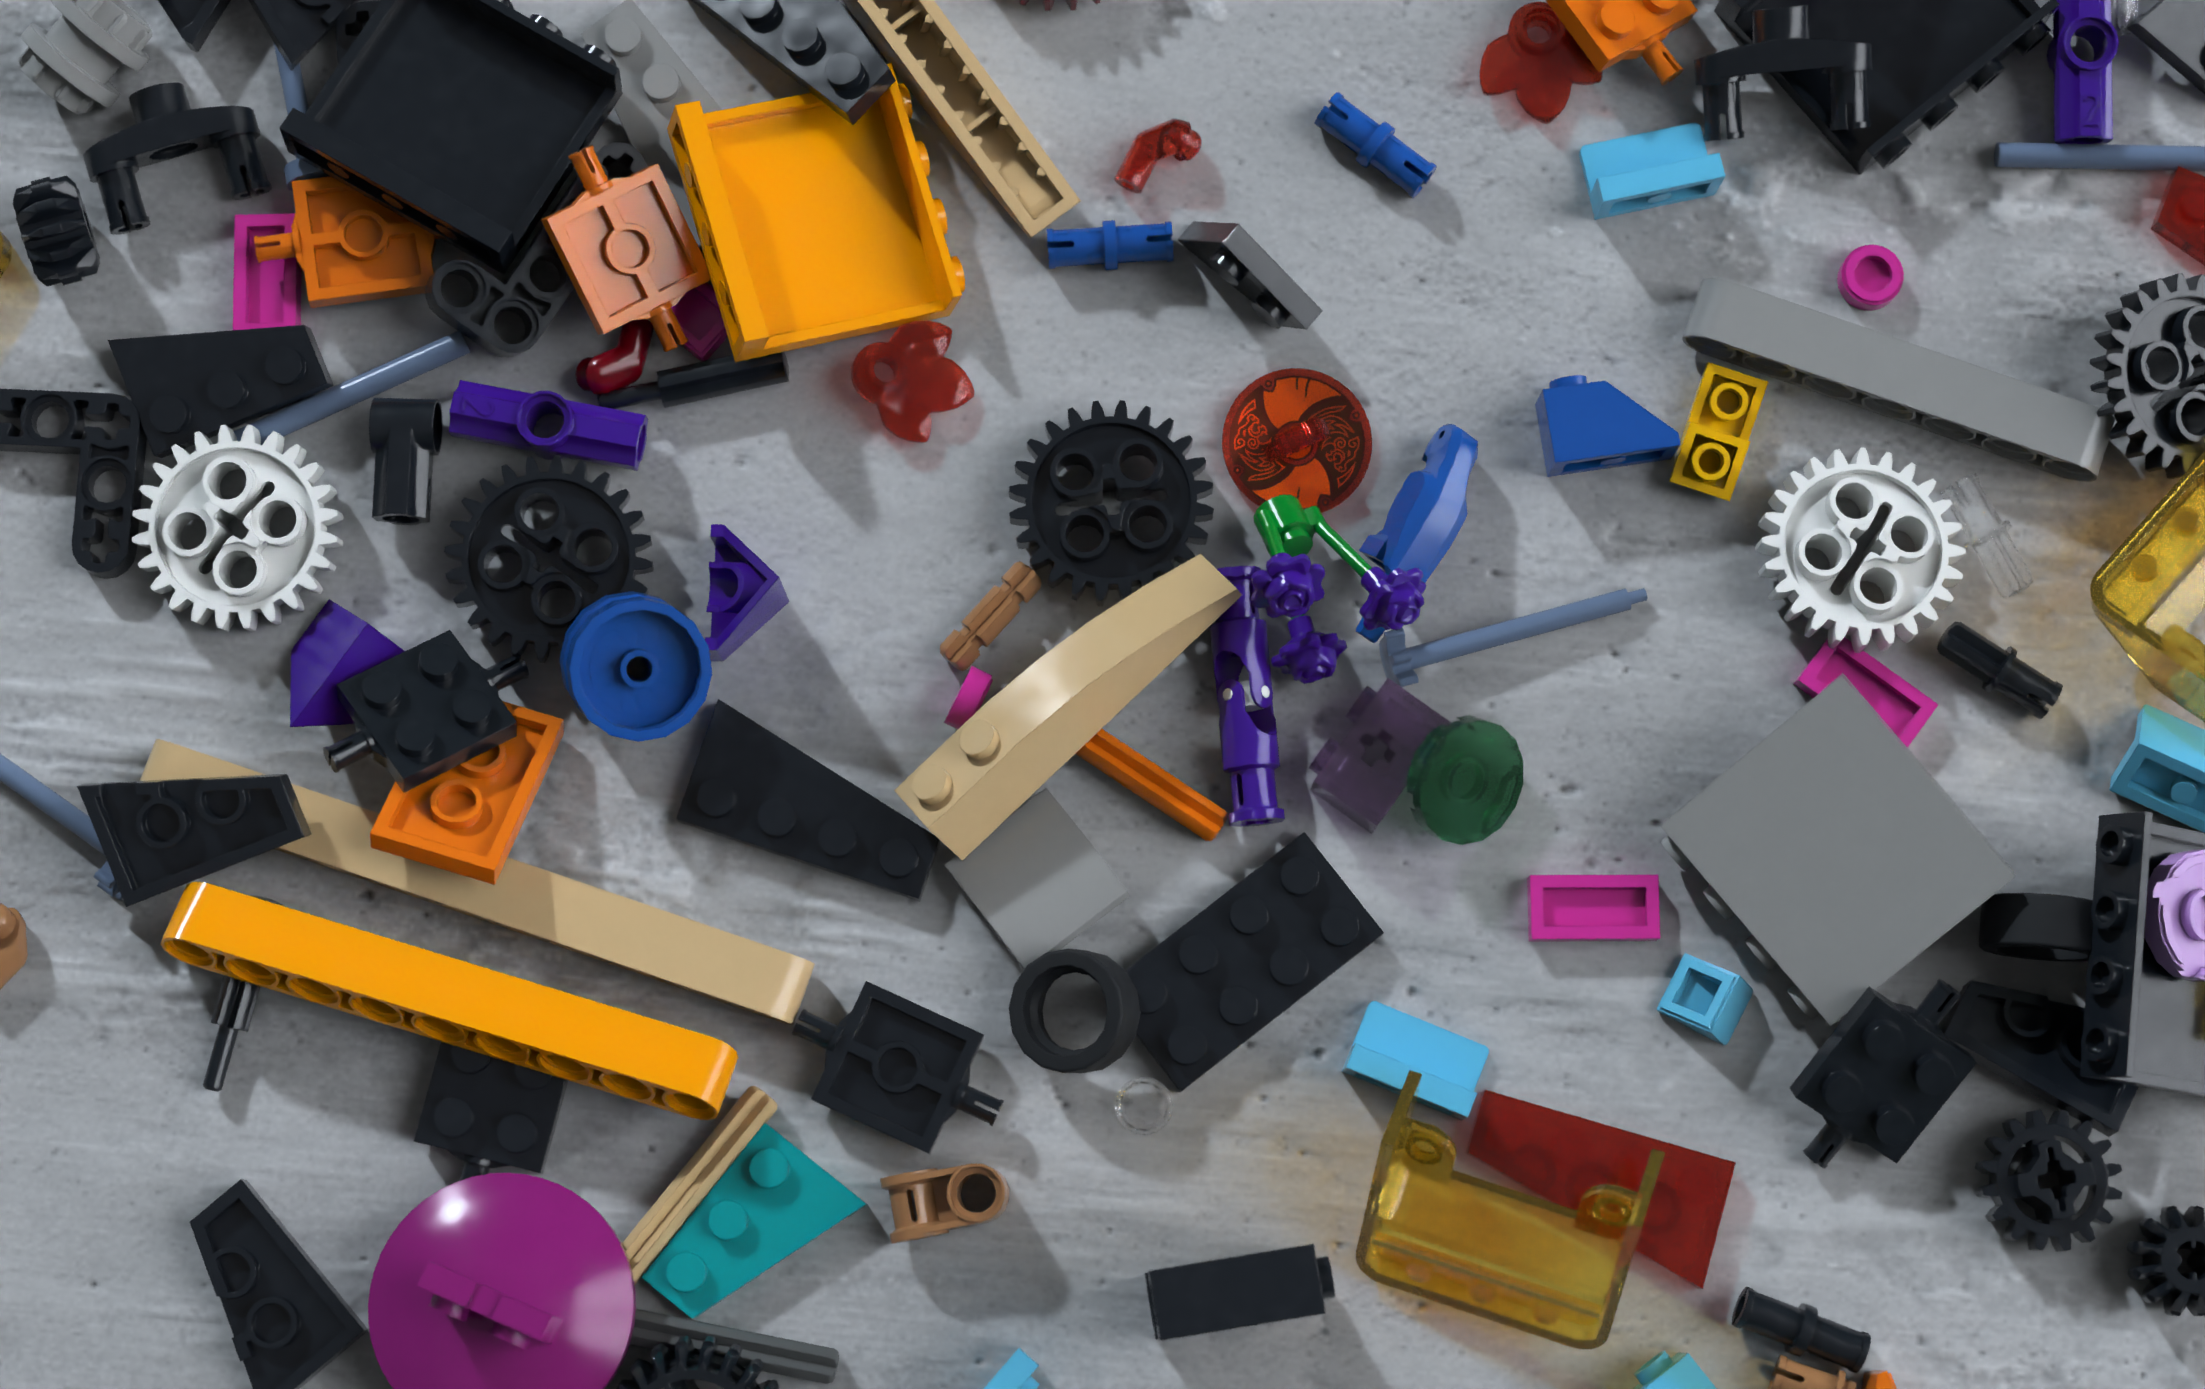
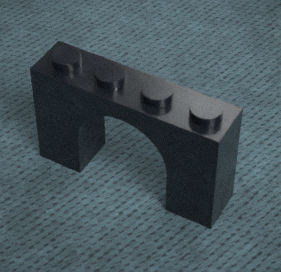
M1314 1244L1149 1270L1147 1273H1144L1154 1337L1160 1341L1326 1314L1323 1299L1335 1297L1329 1257L1316 1258Z

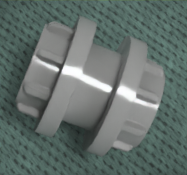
M51 0L53 5L62 13V16L49 31L31 23L23 32L21 38L28 47L18 59L20 69L45 93L75 114L88 113L97 103L111 107L120 96V92L109 82L110 78L122 64L138 72L143 69L150 60L143 48L152 38V28L122 0Z

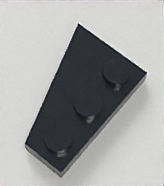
M288 774L86 783L77 786L126 907L311 835Z
M240 1179L190 1221L215 1294L221 1299L234 1335L232 1341L239 1360L243 1361L253 1389H300L369 1331L247 1180Z

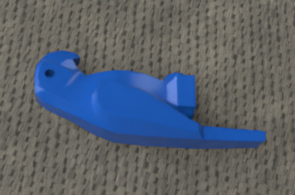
M1446 424L1440 427L1429 441L1422 456V460L1426 462V468L1409 474L1392 503L1383 530L1376 535H1368L1359 551L1373 563L1384 569L1387 575L1396 568H1401L1404 571L1419 568L1423 572L1422 581L1426 583L1451 547L1467 517L1466 490L1469 475L1478 456V441L1453 424ZM1362 617L1356 627V632L1372 643L1377 642L1385 629L1378 627L1373 630H1367L1363 626L1364 618Z

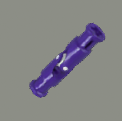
M1256 566L1218 568L1217 570L1242 594L1215 621L1216 623L1210 626L1213 668L1220 715L1219 731L1223 771L1230 774L1233 812L1228 816L1229 826L1249 827L1283 822L1285 814L1284 809L1278 807L1274 770L1280 767L1276 718L1272 702L1273 690L1267 624L1265 620L1260 619L1259 608L1254 607L1251 602V596L1255 590L1251 577L1252 574L1261 570V568ZM1245 665L1249 673V680L1238 681Z

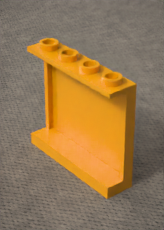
M892 63L887 64L896 81L854 125L812 93L709 113H703L700 100L675 105L667 131L735 362L950 316L962 297V293L965 290L964 271L957 256L950 257L944 237L948 229L946 212L939 198L933 199L926 178L930 174L928 153L921 140L915 141L909 122L912 118L911 97L904 83L898 84Z

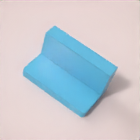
M1695 122L1584 145L1579 152L1595 220L1712 196L1716 194L1725 178L1720 153L1708 155L1701 126Z
M2144 705L2137 717L2135 739L2111 776L2109 790L2205 833V730L2150 705Z
M1372 1001L1367 1006L1342 1072L1462 1121L1468 1118L1477 1096V1092H1474L1488 1057L1489 1049L1485 1045L1377 1001Z

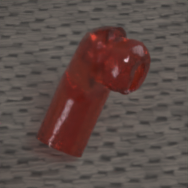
M1175 118L1141 131L1133 140L1114 177L1115 182L1131 192L1142 193L1159 160L1173 155L1178 161H1189L1198 154L1202 144L1200 134L1195 130H1191L1189 122Z

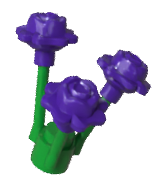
M1279 495L1272 497L1256 510L1254 524L1271 558L1266 563L1267 570H1259L1252 574L1251 580L1255 590L1251 596V602L1254 607L1266 608V613L1271 618H1277L1281 615L1291 618L1287 623L1291 639L1279 649L1280 654L1271 658L1272 666L1280 668L1282 674H1291L1295 681H1300L1303 684L1331 677L1336 668V660L1348 648L1345 640L1338 639L1337 633L1324 634L1315 631L1311 616L1304 615L1309 611L1310 606L1324 598L1325 594L1321 586L1325 576V569L1321 564H1311L1310 558L1307 556L1312 549V538L1315 533L1361 577V585L1369 593L1367 601L1359 611L1360 615L1364 618L1363 626L1367 630L1382 627L1385 630L1392 629L1398 631L1404 625L1412 624L1419 617L1420 609L1425 603L1422 594L1426 589V584L1422 581L1423 572L1419 568H1413L1408 571L1396 568L1387 575L1380 567H1371L1325 521L1318 506L1303 509L1300 501L1295 496Z

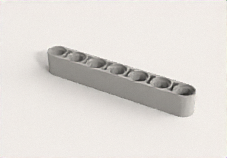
M1707 278L1702 280L1682 338L1688 347L1710 357L2076 481L2091 482L2097 479L2109 441L2108 435L2115 422L2113 415L2098 417L2097 411L2100 408L1723 279Z

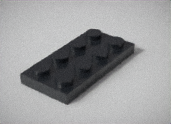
M1304 832L1126 969L1138 992L1141 1015L1136 1036L1181 1093L1375 942L1384 932Z

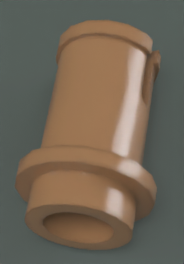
M1779 1355L1772 1373L1774 1380L1770 1381L1768 1389H1856L1857 1383L1845 1379L1846 1372L1838 1370L1836 1375L1787 1359L1784 1355Z

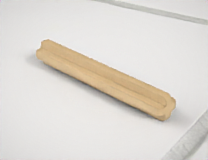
M751 1086L747 1088L623 1241L622 1245L629 1259L634 1285L645 1274L764 1123H767L776 1112L778 1105L775 1100L759 1087Z

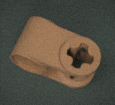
M966 1164L940 1170L937 1168L924 1169L880 1179L881 1189L889 1191L895 1230L890 1233L891 1244L947 1234L949 1230L991 1222L1005 1211L1009 1202V1187L1005 1177L998 1170L984 1164ZM976 1175H985L993 1182L996 1189V1197L993 1204L987 1210L974 1213L969 1211L963 1204L961 1190L969 1178ZM912 1191L914 1194L915 1206L917 1211V1221L915 1220V1214L911 1198Z

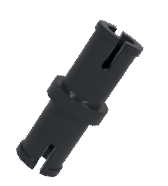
M1745 1287L1742 1290L1732 1315V1325L1734 1327L1744 1328L1782 1343L1787 1353L1801 1357L1805 1352L1845 1367L1853 1373L1859 1372L1862 1368L1871 1344V1336L1868 1333L1856 1331L1818 1316V1310L1813 1306L1802 1303L1797 1308L1755 1292L1749 1287Z

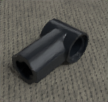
M373 398L369 415V440L372 453L375 454L372 517L376 521L395 525H417L430 522L433 455H439L443 433L442 409L438 399Z

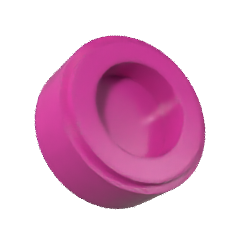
M1864 245L1853 250L1840 266L1837 275L1838 288L1845 301L1851 306L1865 311L1878 310L1887 306L1899 293L1904 281V271L1898 257L1889 249L1879 245Z
M971 666L946 716L945 724L958 730L980 709L993 682V679H991L992 675Z

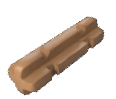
M1020 561L1014 563L1003 575V584L1000 588L994 585L962 620L963 628L959 632L954 629L942 642L940 653L952 666L961 671L967 670L979 657L980 651L978 649L982 645L988 647L1019 613V604L1022 601L1028 603L1041 588L1042 580L1028 565Z

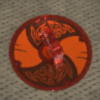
M1290 368L1274 371L1256 379L1238 395L1225 419L1222 433V451L1225 465L1233 482L1257 506L1260 507L1272 497L1292 495L1297 497L1303 509L1318 506L1321 513H1324L1344 502L1360 485L1371 459L1372 434L1369 420L1362 405L1346 386L1333 377L1315 370Z

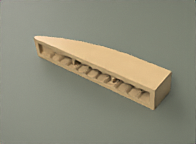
M843 0L888 63H892L894 71L1029 239L1081 202L934 0Z
M1202 554L1179 565L1093 618L1036 660L985 703L894 791L921 822L963 861L1235 603L1242 594Z

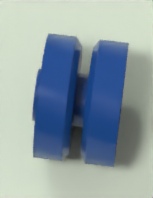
M634 591L606 595L584 608L566 631L559 658L563 686L580 712L610 736L636 742L667 737L688 724L705 702L712 677L709 647L695 623L661 598ZM641 656L640 662L645 670L635 678L630 672H627V664L634 657Z

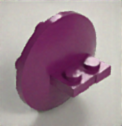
M490 1173L473 1176L440 1189L417 1205L400 1222L384 1246L374 1269L368 1300V1324L372 1346L379 1366L393 1389H606L616 1376L626 1356L631 1342L636 1313V1292L629 1259L621 1241L606 1219L590 1203L571 1190L540 1177L518 1173Z

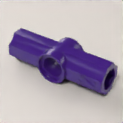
M2056 0L2060 5L2053 13V39L2048 45L2046 55L2048 66L2054 73V143H2109L2113 140L2112 60L2117 54L2119 46L2117 31L2111 24V0ZM2073 36L2082 37L2091 44L2094 52L2092 62L2082 61L2076 57L2071 47Z
M460 380L457 389L454 391L449 411V434L452 437L532 451L536 456L546 460H552L554 455H559L560 459L582 460L637 471L643 459L647 441L648 417L646 415L565 400L561 395L552 391H538L532 394ZM558 414L564 417V424L556 435L550 438H540L534 435L536 422L542 416Z

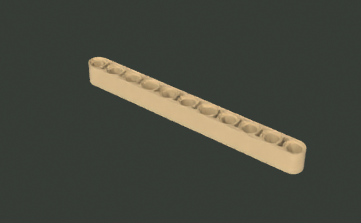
M156 739L140 781L265 774L165 740ZM292 784L311 835L278 847L275 850L785 1024L794 1025L815 965L811 961L507 857L496 884L493 885L371 848L370 832L379 813Z

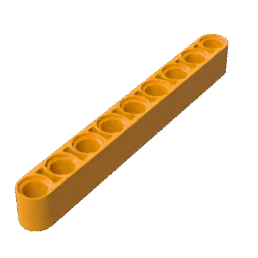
M190 882L186 884L160 944L169 955L192 966L694 1119L711 1120L718 1116L738 1060L737 1051L727 1043L714 1037L209 883Z

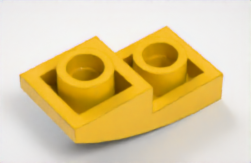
M1710 362L1706 363L1681 438V445L1677 451L1669 482L1726 501L1731 500L1751 442L1748 440L1768 381Z

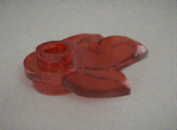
M1532 2L1522 6L1514 13L1510 20L1507 34L1495 39L1487 46L1481 59L1479 83L1485 96L1500 95L1515 90L1517 100L1526 113L1541 123L1549 124L1564 110L1570 96L1572 83L1578 85L1600 83L1603 71L1598 72L1548 3ZM1532 27H1541L1548 33L1549 39L1543 43H1536L1528 37L1527 31Z
M913 321L903 324L896 330L888 342H876L867 345L853 360L851 380L855 390L863 399L877 405L883 426L900 439L915 443H926L931 433V413L955 410L967 403L975 394L974 387L965 371L953 360L944 357L950 345L952 330L942 323ZM876 363L889 365L894 374L893 380L884 382L878 379L874 373V365Z

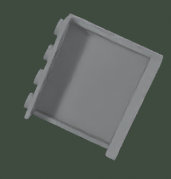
M1843 673L1660 825L1668 835L1661 841V844L1673 860L1684 871L1688 870L1692 865L1695 866L1710 884L1703 890V893L1713 907L1727 921L1736 914L1752 933L1745 942L1754 955L1769 970L1778 964L1794 983L1787 991L1799 1008L1811 1020L1821 1014L1830 1026L1851 1010L1869 986L1874 990L1879 988L2016 877L2014 870Z

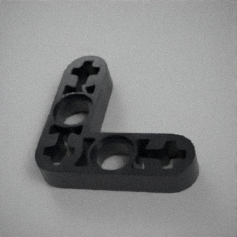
M0 389V414L7 418H20L23 435L19 437L21 430L14 424L0 422V451L80 454L72 534V552L77 563L94 576L104 579L116 578L127 572L134 563L137 553V545L132 543V537L139 533L140 520L133 517L132 513L134 510L141 509L142 492L139 488L143 485L147 437L140 422L139 411L134 403L125 396L113 393ZM21 405H24V406H23V409H22V412H21V411H20V406H21ZM59 406L65 408L69 416L68 426L65 431L54 438L41 437L37 431L39 415L49 407ZM87 408L85 414L92 421L96 422L112 421L115 411H119L130 422L129 428L118 429L116 439H112L111 435L103 428L85 426L82 409ZM85 432L86 438L82 440L83 433ZM116 470L122 472L126 478V488L122 496L113 502L105 503L98 501L94 495L96 479L106 471ZM93 512L108 517L123 516L122 522L109 519L108 536L116 544H119L117 552L107 553L105 563H101L100 558L90 552L91 544L97 545L102 543L105 525L97 518L91 519Z

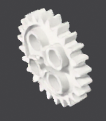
M220 425L218 443L213 444L206 435L198 431L194 433L197 451L190 454L174 444L171 448L178 464L171 469L155 462L152 467L163 480L159 487L141 485L139 488L153 502L151 508L134 510L132 513L133 517L149 524V531L132 537V543L141 547L151 548L152 553L144 557L138 563V566L146 572L161 571V574L150 586L154 592L164 594L175 589L168 606L172 610L180 613L194 602L191 621L204 625L215 611L216 626L223 631H230L236 615L239 616L243 628L248 631H256L258 613H263L271 623L279 625L282 623L280 605L286 603L293 609L302 612L305 608L298 592L305 587L312 592L321 594L323 588L313 577L317 569L335 571L337 567L323 556L325 548L343 546V540L327 532V526L344 519L343 514L334 509L324 508L323 505L338 494L337 490L331 485L315 486L314 484L321 478L325 469L317 462L300 468L307 451L300 445L295 444L282 454L285 437L275 431L267 437L263 445H261L260 432L253 425L246 426L240 441H237L236 435L230 427ZM235 469L244 470L246 486L243 492L236 498L230 500L223 499L220 492V483L223 477L229 471ZM268 483H273L275 486L273 493L260 501L263 495V488ZM292 507L296 514V525L293 531L287 536L274 538L269 529L273 514L279 509ZM234 517L243 521L244 526L249 530L246 537L242 540L233 536L234 533L227 527ZM203 519L207 528L203 543L197 548L185 550L181 543V532L184 526L192 520ZM216 556L213 562V569L209 573L203 574V564ZM252 557L257 566L254 580L246 587L235 588L230 579L233 565L239 559Z
M1862 447L1855 453L1850 464L1847 463L1840 449L1834 450L1827 458L1826 467L1816 457L1811 458L1803 467L1804 476L1792 471L1783 482L1786 491L1776 490L1767 503L1776 512H1766L1758 524L1760 528L1772 535L1761 538L1755 546V551L1772 556L1773 558L1758 571L1759 577L1778 578L1779 584L1768 595L1769 600H1780L1788 597L1792 605L1787 610L1784 619L1788 622L1803 614L1809 619L1804 636L1810 638L1823 627L1828 630V647L1832 649L1841 642L1845 635L1850 636L1855 653H1860L1868 646L1871 636H1873L1876 645L1881 651H1886L1894 643L1895 633L1905 643L1910 642L1918 634L1917 624L1928 629L1939 619L1935 609L1944 610L1954 599L1945 588L1955 587L1963 578V574L1949 565L1958 562L1966 554V549L1958 545L1948 544V540L1953 538L1962 529V524L1943 522L1941 517L1953 503L1950 499L1934 503L1928 496L1937 483L1934 479L1925 481L1919 486L1912 482L1916 468L1914 463L1908 464L1900 473L1892 471L1893 460L1892 453L1886 452L1876 465H1870L1867 450ZM1845 497L1852 500L1858 506L1861 518L1852 519L1841 513L1836 505V498ZM1879 506H1887L1889 508V515L1865 549L1864 559L1851 572L1842 593L1834 595L1831 592V586L1856 550V541L1873 522ZM1891 530H1899L1906 533L1914 543L1915 552L1900 550L1891 538ZM1805 548L1821 550L1830 562V569L1820 570L1813 567L1805 556ZM1860 581L1875 583L1884 594V604H1876L1865 598L1860 590Z

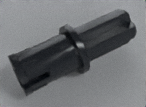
M1955 621L1944 631L1938 642L1937 650L1939 654L1982 680V688L1985 691L1991 692L1993 689H1996L2032 712L2038 719L2043 718L2049 712V709L2045 707L2046 703L2053 707L2061 694L2063 685L2051 680L2018 659L2015 648L2010 646L2004 650L1962 622Z

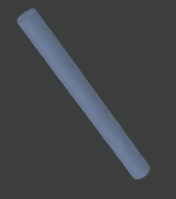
M1997 142L1994 149L1995 167L2205 171V146Z
M456 331L248 425H253L259 430L261 445H263L273 431L284 437L471 353L463 334ZM246 426L233 431L237 441L241 440Z

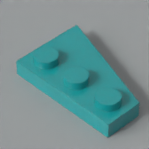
M764 1123L641 1278L690 1318L695 1319L759 1277L766 1270L795 1251L800 1250L818 1238V1236L868 1204L771 1126Z

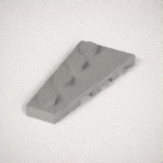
M625 0L581 33L585 45L589 44L598 47L616 62L617 68L620 70L623 94L614 106V109L631 146H634L643 155L647 167L653 164L659 165L701 253H703L667 127L674 107L678 104L700 100L703 113L722 109L634 1Z

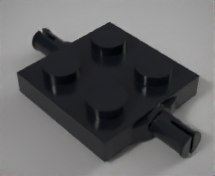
M448 630L337 684L338 700L354 721L356 733L324 747L325 759L329 766L331 765V769L337 773L340 769L369 756L390 772L405 793L517 736V721L499 698L498 691L528 678V667L525 661L521 660L520 654H518L517 656L512 655L485 669L470 658L451 630Z
M1938 979L1936 985L1917 1009L1908 1005L1894 1003L1870 986L1865 990L1789 1087L1798 1100L1820 1113L1826 1121V1124L1813 1141L1803 1150L1810 1160L1816 1164L1818 1163L1820 1167L1826 1168L1842 1145L1849 1139L1853 1142L1867 1144L1896 1164L1977 1063L1968 1051L1946 1038L1938 1026L1956 1001L1962 997L1955 988L1946 984L1942 979Z
M868 981L865 982L853 1010L839 1022L838 1026L807 1012L805 1009L799 1015L798 1019L801 1022L817 1028L821 1032L817 1033L796 1023L792 1035H797L827 1049L825 1054V1070L813 1093L812 1101L927 1154H931L944 1124L957 1110L963 1111L993 1126L997 1114L975 1105V1103H981L1000 1112L1004 1100H999L969 1086L971 1064L982 1043L984 1034Z
M441 1042L414 1142L446 1149L458 1159L463 1160L464 1165L459 1181L473 1176L488 1174L490 1167L514 1166L543 1174L568 1080Z

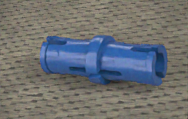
M1335 93L1329 100L1330 107H1323L1314 124L1319 128L1322 127L1358 155L1356 162L1367 169L1372 165L1408 192L1409 196L1412 198L1416 197L1422 190L1421 184L1423 182L1427 184L1437 166L1432 162H1428L1395 137V128L1386 121L1379 125L1343 98L1344 96L1341 93Z
M1115 220L1102 221V227L1047 229L1049 269L1065 266L1105 264V270H1117L1118 263L1174 261L1171 237L1173 235L1172 223L1169 221L1162 224L1116 226Z

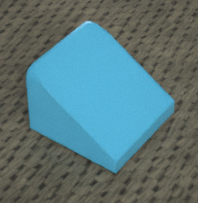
M1684 953L1656 1010L1715 1042L1727 1045L1752 996L1753 989L1740 975Z

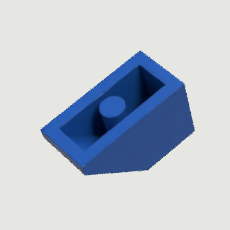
M1573 375L1555 379L1549 383L1550 388L1542 389L1535 404L1547 477L1670 460L1681 445L1677 431L1605 380L1587 383V378L1584 375Z

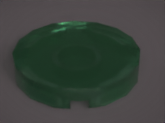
M1471 715L1457 717L1460 719L1459 721H1454L1448 726L1441 724L1429 732L1416 750L1407 775V792L1413 794L1415 809H1410L1415 821L1430 835L1459 845L1483 841L1500 829L1516 808L1523 787V758L1516 739L1501 725Z

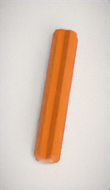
M1103 729L1075 753L1205 841L1215 839L1227 821L1228 814L1226 810Z

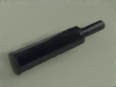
M785 352L735 362L734 356L731 355L656 371L657 381L599 394L597 399L599 406L612 409L662 399L663 406L666 408L789 382V365Z
M252 896L255 898H259L268 902L284 906L273 899H269L262 896ZM224 975L211 1023L218 1024L219 1029L203 1082L205 1089L216 1092L222 1090L238 1031L248 1032L261 986Z

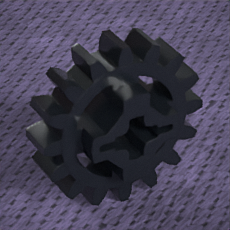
M2041 1109L2026 1112V1128L2015 1118L2004 1121L2002 1126L2008 1138L2004 1140L1996 1136L1988 1137L1984 1144L1995 1154L1994 1158L1989 1161L1976 1162L1975 1165L1976 1170L1989 1175V1184L1975 1190L1977 1197L1993 1198L1995 1206L1985 1215L1988 1222L2006 1219L2009 1224L2006 1227L2004 1238L2008 1241H2016L2027 1233L2028 1249L2032 1251H2043L2049 1237L2056 1252L2071 1250V1234L2081 1243L2093 1241L2095 1235L2090 1223L2111 1224L2114 1218L2103 1208V1204L2107 1200L2122 1199L2123 1193L2114 1187L2108 1186V1177L2122 1171L2120 1164L2104 1163L2102 1155L2112 1146L2109 1139L2091 1142L2088 1137L2092 1131L2093 1123L2089 1120L2080 1121L2070 1128L2069 1114L2065 1110L2054 1111L2048 1124ZM2055 1139L2071 1146L2079 1154L2083 1163H2078L2063 1153L2061 1142ZM2021 1147L2024 1159L2014 1174L2008 1176L2012 1158ZM2047 1172H2056L2059 1177V1185L2053 1186L2050 1189H2040L2037 1176L2044 1175ZM2084 1186H2088L2085 1202L2076 1213L2074 1202ZM2019 1198L2034 1208L2036 1219L2041 1220L2042 1223L2025 1215L2013 1199Z

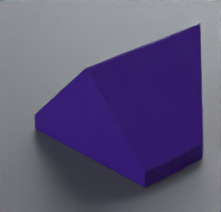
M711 524L710 537L715 545V562H709L710 591L706 612L712 613L711 637H705V641L709 647L710 660L723 662L787 605L789 599L780 577L725 525Z
M329 599L291 649L290 727L354 724V721L338 700L337 684L405 651L370 624Z

